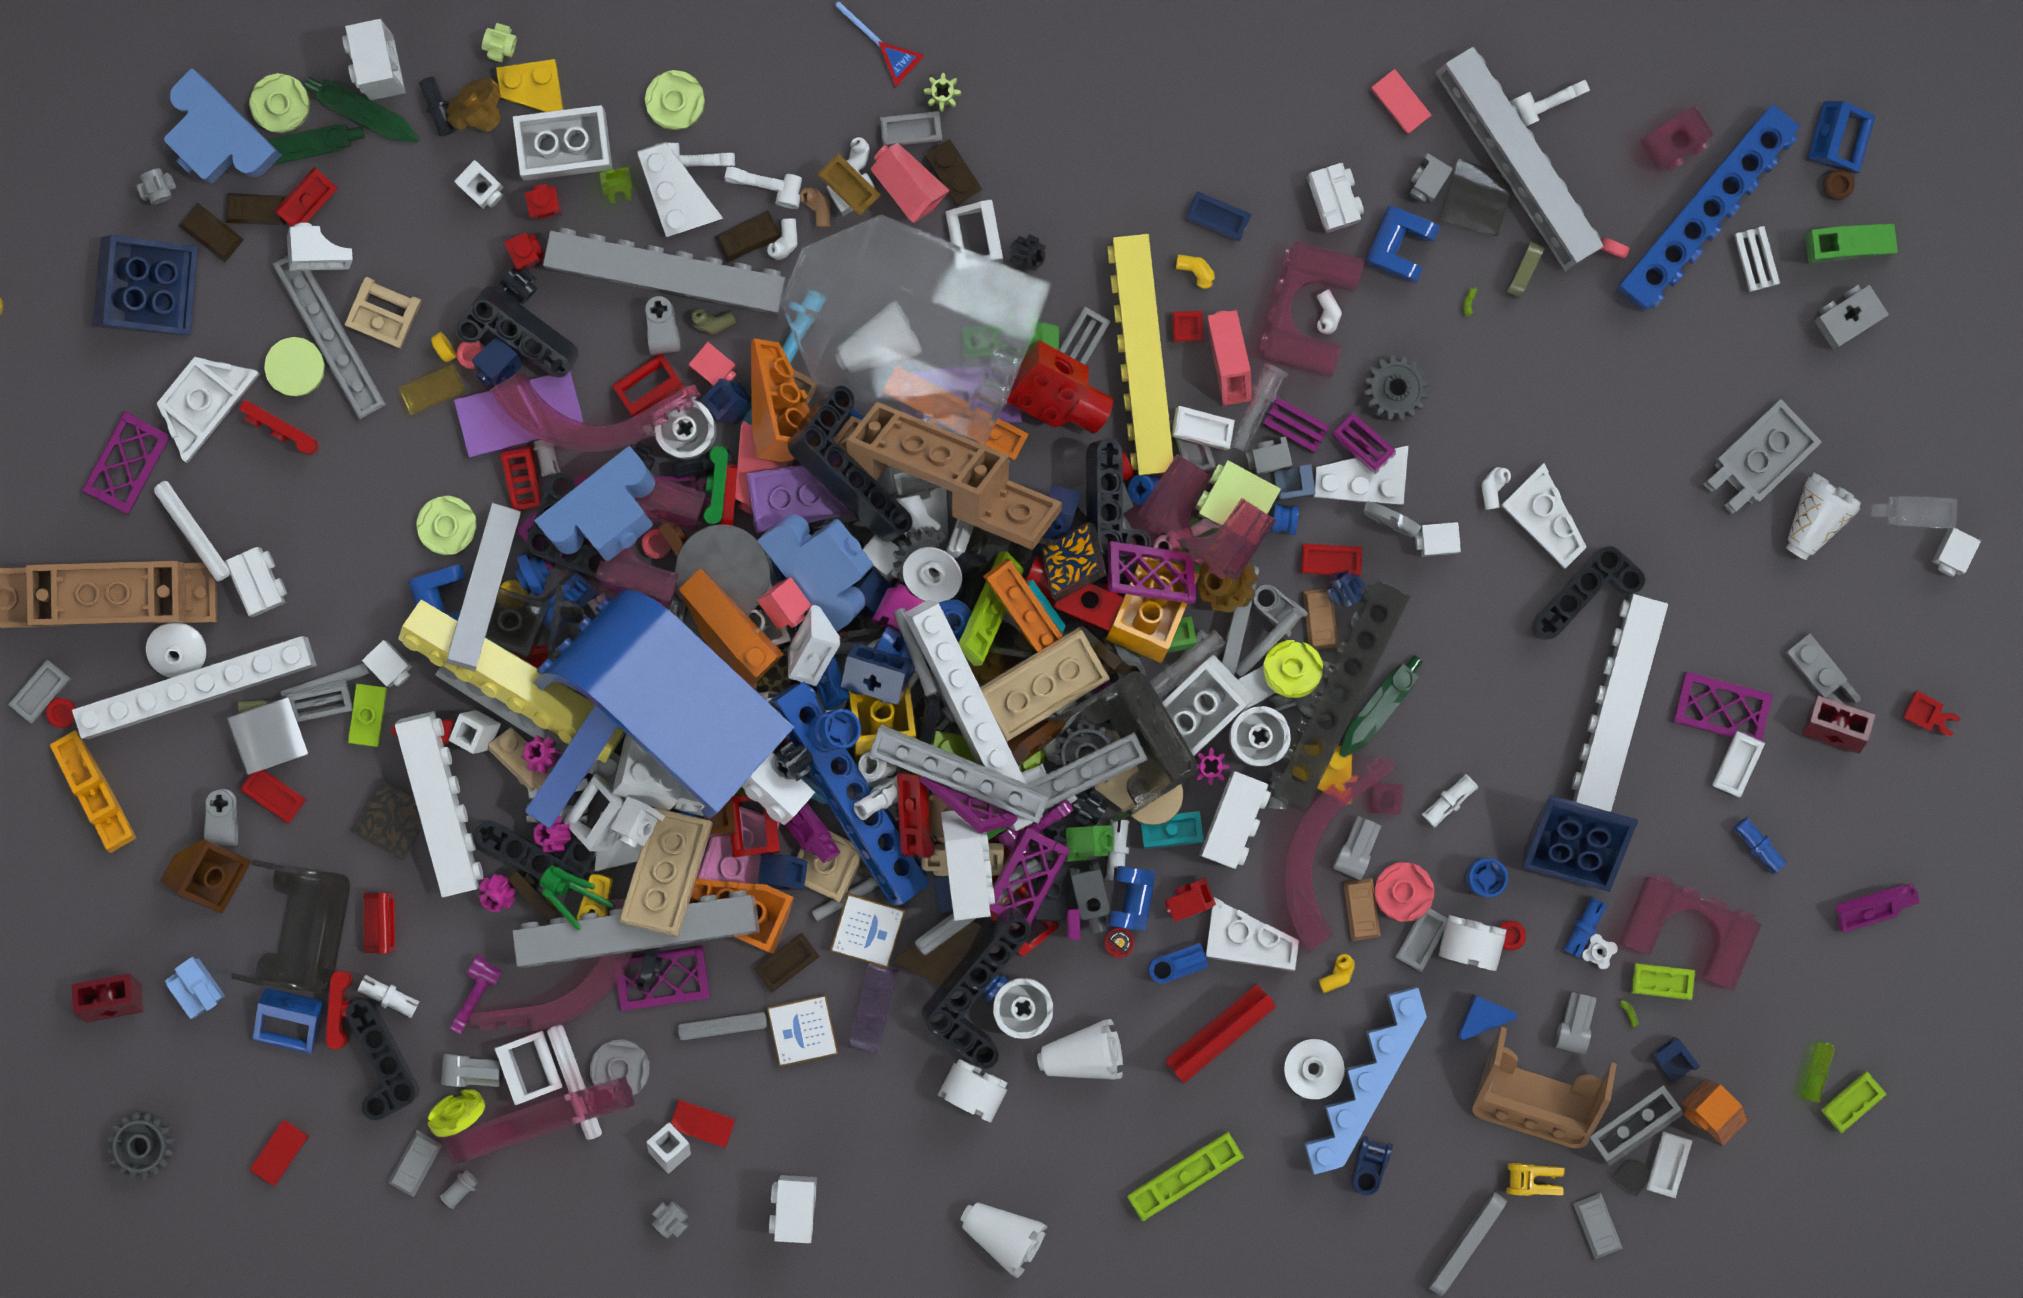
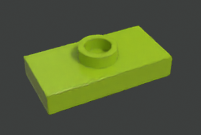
M356 684L348 743L380 746L387 696L386 687Z
M1634 963L1631 993L1692 1000L1695 970Z
M1864 1071L1820 1111L1837 1131L1842 1134L1887 1094L1867 1071Z

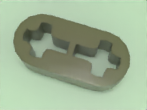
M1532 241L1529 243L1509 284L1508 293L1521 298L1544 251V247Z

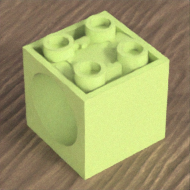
M1228 460L1224 466L1218 464L1209 481L1214 486L1210 493L1204 490L1195 506V509L1199 510L1196 518L1200 520L1206 518L1217 525L1223 526L1219 528L1220 531L1249 546L1253 542L1281 489Z

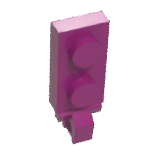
M807 802L785 824L804 851H810L813 855H817L822 863L835 860L841 853L834 841L830 840L832 836L828 832L829 830Z
M1911 883L1835 905L1837 925L1841 933H1846L1898 917V912L1903 908L1920 904L1919 895Z

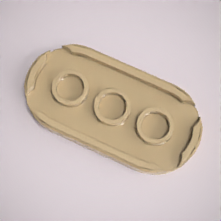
M1105 729L1104 735L1106 737L1112 734L1115 737L1111 743L1124 738L1123 735L1116 731ZM1090 748L1083 749L1079 753V759L1094 751ZM1144 751L1148 761L1108 779L1107 783L1102 782L1098 784L1094 790L1135 820L1147 825H1158L1169 821L1178 813L1182 805L1183 789L1178 777L1171 770Z

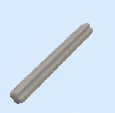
M1034 857L1025 861L1029 875L1042 870L1041 865ZM1021 864L1014 869L1009 882L1024 877ZM1026 881L1011 886L1012 892L1026 883ZM1006 888L1003 890L997 903L1008 896ZM951 914L918 938L915 942L916 947L923 955H927L976 918L954 921V915Z

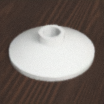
M934 547L919 548L908 556L903 566V578L907 587L915 596L924 601L930 599L939 603L950 600L960 589L962 583L961 569L956 560L941 549ZM931 568H935L939 573H935Z
M165 623L158 626L150 634L146 643V655L149 663L157 672L169 678L200 669L206 659L207 649L203 637L196 629L184 623ZM176 651L180 657L174 658L170 656L169 652Z
M1308 1039L1295 1045L1288 1053L1284 1065L1285 1078L1291 1089L1298 1095L1308 1099H1321L1334 1093L1343 1080L1345 1070L1344 1061L1339 1051L1332 1044L1320 1039ZM1311 1063L1319 1065V1071L1316 1074H1310L1308 1071V1066Z

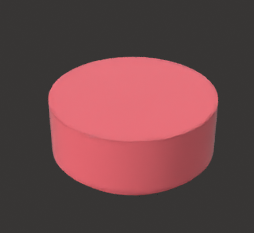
M1602 237L1601 242L1604 246L1600 250L1622 259L1627 257L1630 250L1629 247Z
M480 341L472 344L462 342L457 349L459 363L467 369L475 370L476 368L471 360L485 346Z
M659 529L648 531L642 539L643 551L650 558L663 559L672 550Z

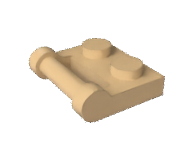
M365 277L345 322V326L401 349L413 320L420 309L422 299L414 296L409 298L376 284L374 279ZM371 294L406 309L402 317L366 301Z

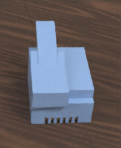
M189 958L174 969L177 973L165 980L167 987L190 1019L196 1018L206 1010H210L217 1005L218 1001L225 997L199 958Z

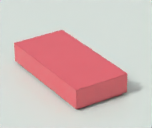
M1395 69L1371 87L1373 93L1407 135L1432 116Z

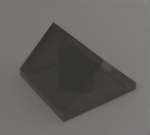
M499 587L485 638L508 652L528 658L540 642L549 603Z

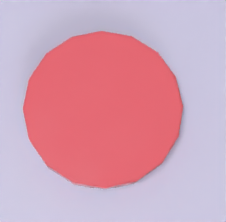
M1399 862L1385 868L1378 876L1375 886V900L1380 910L1390 919L1399 922H1412L1423 917L1431 908L1435 897L1434 884L1429 874L1419 865L1409 862Z

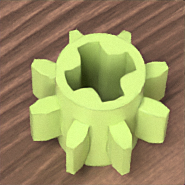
M496 23L495 30L486 29L482 41V50L488 51V59L503 62L504 56L512 57L516 47L517 36L511 34L512 29H510V26Z
M942 73L941 79L938 80L930 77L929 81L932 87L924 89V94L932 95L928 105L933 106L935 103L940 105L941 112H943L944 106L948 104L955 108L956 103L953 98L954 96H961V91L954 90L953 88L957 83V79L954 78L949 81L946 79L945 73ZM938 87L941 89L949 88L947 98L943 95L937 97Z

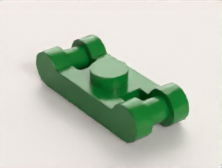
M716 445L710 451V459L715 463L714 475H708L706 486V493H712L711 505L707 506L704 510V519L709 524L718 523L722 517L728 452L722 445Z

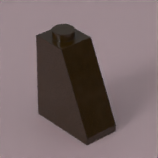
M976 918L927 955H923L914 943L897 957L895 963L941 986L965 958L982 925L977 923L978 918Z

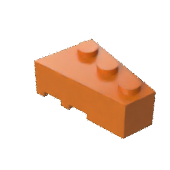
M1704 1079L1680 1104L1686 1110L1683 1115L1694 1126H1698L1700 1129L1703 1128L1705 1131L1707 1130L1722 1146L1748 1121L1745 1118L1743 1106L1721 1084L1708 1079Z

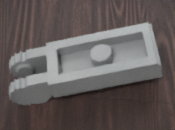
M1811 633L1807 634L1785 652L1821 697L1842 703L1832 693L1840 687L1847 698L1854 702V704L1861 700L1854 688L1847 682L1848 679Z

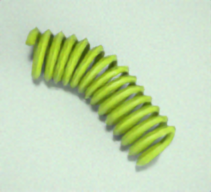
M1470 288V292L1466 296L1467 298L1464 299L1466 302H1463V306H1469L1463 307L1465 317L1473 314L1471 304L1478 291L1476 288Z
M1622 999L1619 1006L1628 1013L1631 1027H1636L1639 1023L1636 1021L1638 1019H1635L1637 1018L1635 1017L1636 1013H1633L1635 1010L1632 1011L1634 1009L1632 1008L1633 1006H1630L1629 1002L1627 1003V1001L1625 1002Z

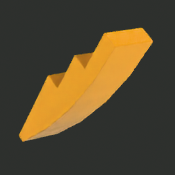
M74 730L50 744L73 794L79 798L89 821L95 826L106 850L112 853L135 840L136 836L121 806L78 731Z

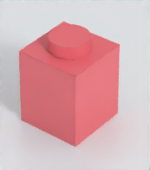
M709 342L704 345L689 363L690 368L712 386L720 378L733 381L737 376L734 372L737 368L736 365Z
M791 577L776 583L757 599V602L777 629L786 625H790L791 628L795 627L805 619L803 613L812 606Z

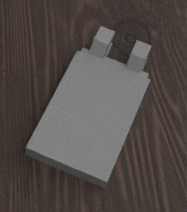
M1780 399L1715 460L1717 463L1714 466L1718 470L1703 485L1711 493L1726 480L1736 488L1738 493L1724 505L1732 515L1747 501L1751 505L1754 502L1756 504L1759 503L1815 450L1822 441Z

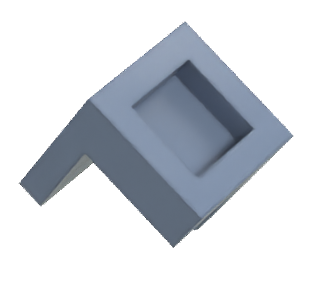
M1311 464L1274 473L1275 484L1281 489L1277 495L1278 501L1311 497L1316 494Z

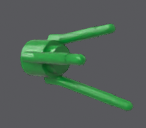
M550 866L540 880L539 885L544 888L542 895L555 905L576 930H580L581 925L555 895L563 896L571 888L610 909L614 906L613 903L586 889L593 890L595 888L593 883L569 874L559 867Z

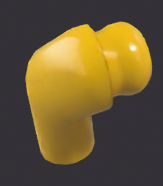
M1178 254L1176 269L1192 271L1198 278V287L1203 289L1210 288L1213 284L1212 281L1215 279V274L1207 262L1200 257Z
M1339 955L1336 959L1333 974L1318 980L1323 993L1345 986L1350 982L1355 968L1354 960L1350 955Z

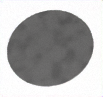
M731 525L706 527L692 535L679 552L675 569L678 590L701 568L747 615L759 605L757 599L766 593L768 589L770 567L767 555L759 542L741 528Z

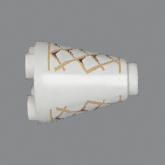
M1813 473L1805 482L1787 539L1789 543L1786 548L1800 558L1807 560L1809 555H1814L1858 513L1861 502L1854 498V495L1841 487L1837 489L1829 484L1827 479L1817 473Z

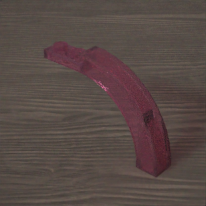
M526 374L514 375L490 389L508 415L534 436L562 448L586 452L614 450L644 442L656 436L653 428L669 420L668 414L675 410L678 413L688 410L694 406L692 400L701 396L695 385L686 386L624 422L614 425H594L569 418L551 407L537 393Z
M1381 756L1376 758L1366 766L1369 771L1359 778L1355 774L1342 784L1345 788L1343 791H1340L1333 782L1310 805L1295 830L1286 862V898L1294 927L1309 952L1334 933L1324 919L1314 894L1312 866L1318 841L1331 819L1344 806L1396 768L1395 763L1390 757H1387L1385 760Z
M626 899L609 901L614 905L610 910L623 909ZM635 951L601 956L588 977L574 990L559 999L532 1007L471 1013V1026L479 1025L480 1031L498 1029L497 1023L509 1022V1027L526 1026L527 1019H531L532 1031L567 1023L588 1012L608 996L626 973Z
M626 1076L604 1083L601 1082L468 1127L457 1134L443 1137L452 1165H456L575 1123L634 1106L632 1089L627 1082Z

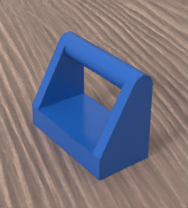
M1824 101L1808 158L1829 166L1859 173L1876 116L1844 101ZM1849 116L1862 120L1850 162L1837 156Z
M265 988L257 1006L253 1040L312 1054L324 1001ZM266 1015L309 1025L307 1041L263 1031Z

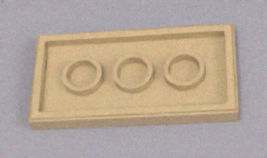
M1079 627L981 686L980 689L1005 740L1009 741L1110 680L1082 629Z
M654 808L665 817L663 821H657L645 846L641 848L619 922L624 925L679 938L713 823L709 820Z

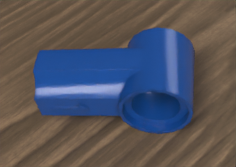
M1201 943L1152 959L1148 965V975L1153 981L1164 984L1208 968L1209 966ZM1164 961L1169 965L1170 973L1167 977L1160 979L1154 974V966L1156 963Z

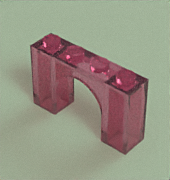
M1295 241L1293 248L1287 247L1283 264L1288 265L1285 277L1279 275L1275 293L1280 294L1277 305L1271 304L1267 318L1268 322H1272L1269 334L1263 333L1259 350L1264 351L1262 359L1332 377L1341 346L1303 334L1292 320L1291 301L1299 289L1313 283H1323L1355 292L1365 259Z
M1177 454L1138 515L1147 520L1144 526L1158 535L1162 531L1168 535L1166 541L1179 550L1183 546L1189 549L1187 556L1201 565L1204 561L1209 563L1211 566L1208 570L1222 580L1227 575L1236 581L1276 520L1252 503L1241 498L1224 525L1217 532L1206 537H1195L1190 526V513L1195 501L1212 476Z
M654 477L655 486L653 491L645 497H636L634 499L650 520L662 519L696 529L706 493ZM631 547L622 550L609 561L601 560L596 573V578L600 579V590L617 594L625 589L638 591L659 602L668 610L679 574L642 562L635 556Z
M1656 874L1655 878L1646 877L1619 943L1651 956L1662 927L1668 918L1682 910H1695L1709 920L1715 934L1714 948L1701 978L1734 991L1762 925L1754 921L1756 916L1741 909L1738 910V913L1727 910V903L1711 897L1710 902L1699 898L1701 892L1690 887L1683 886L1682 890L1671 886L1673 880Z

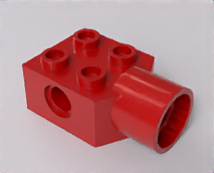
M1041 340L1036 342L1005 379V401L1054 428L1071 422L1087 432L1095 434L1106 423L1113 407V398L1089 385L1088 366Z
M1038 556L1026 582L1033 580L1056 612L1105 633H1109L1124 597L1119 596V593L1109 592L1107 584H1103L1102 588L1091 584L1092 578L1089 576H1085L1053 594L1046 560ZM1085 594L1094 595L1098 601L1097 606L1092 609L1084 607L1081 602L1082 596Z

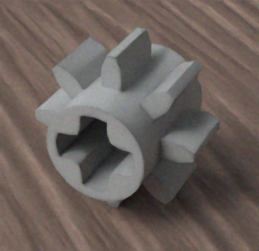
M158 168L145 172L140 176L142 183L136 185L141 199L144 201L149 199L151 205H156L172 198L170 190L175 189L176 186L169 173L163 174L162 170Z
M674 1201L668 1206L662 1202L652 1213L656 1217L652 1225L667 1239L672 1234L678 1238L688 1227L684 1222L688 1218V1214Z

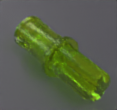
M1818 1042L1811 1068H1807L1809 1075L1801 1096L1802 1098L1820 1103L1826 1078H1830L1828 1071L1835 1050L1832 1044Z

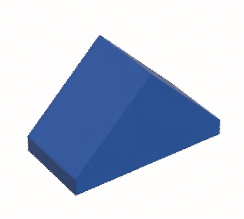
M1473 995L1458 1029L1457 1036L1463 1041L1518 1018L1517 1014Z

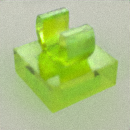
M629 166L600 173L603 195L608 194L609 201L612 204L615 203L614 194L618 191H623L626 194V199L631 200V189L633 186Z

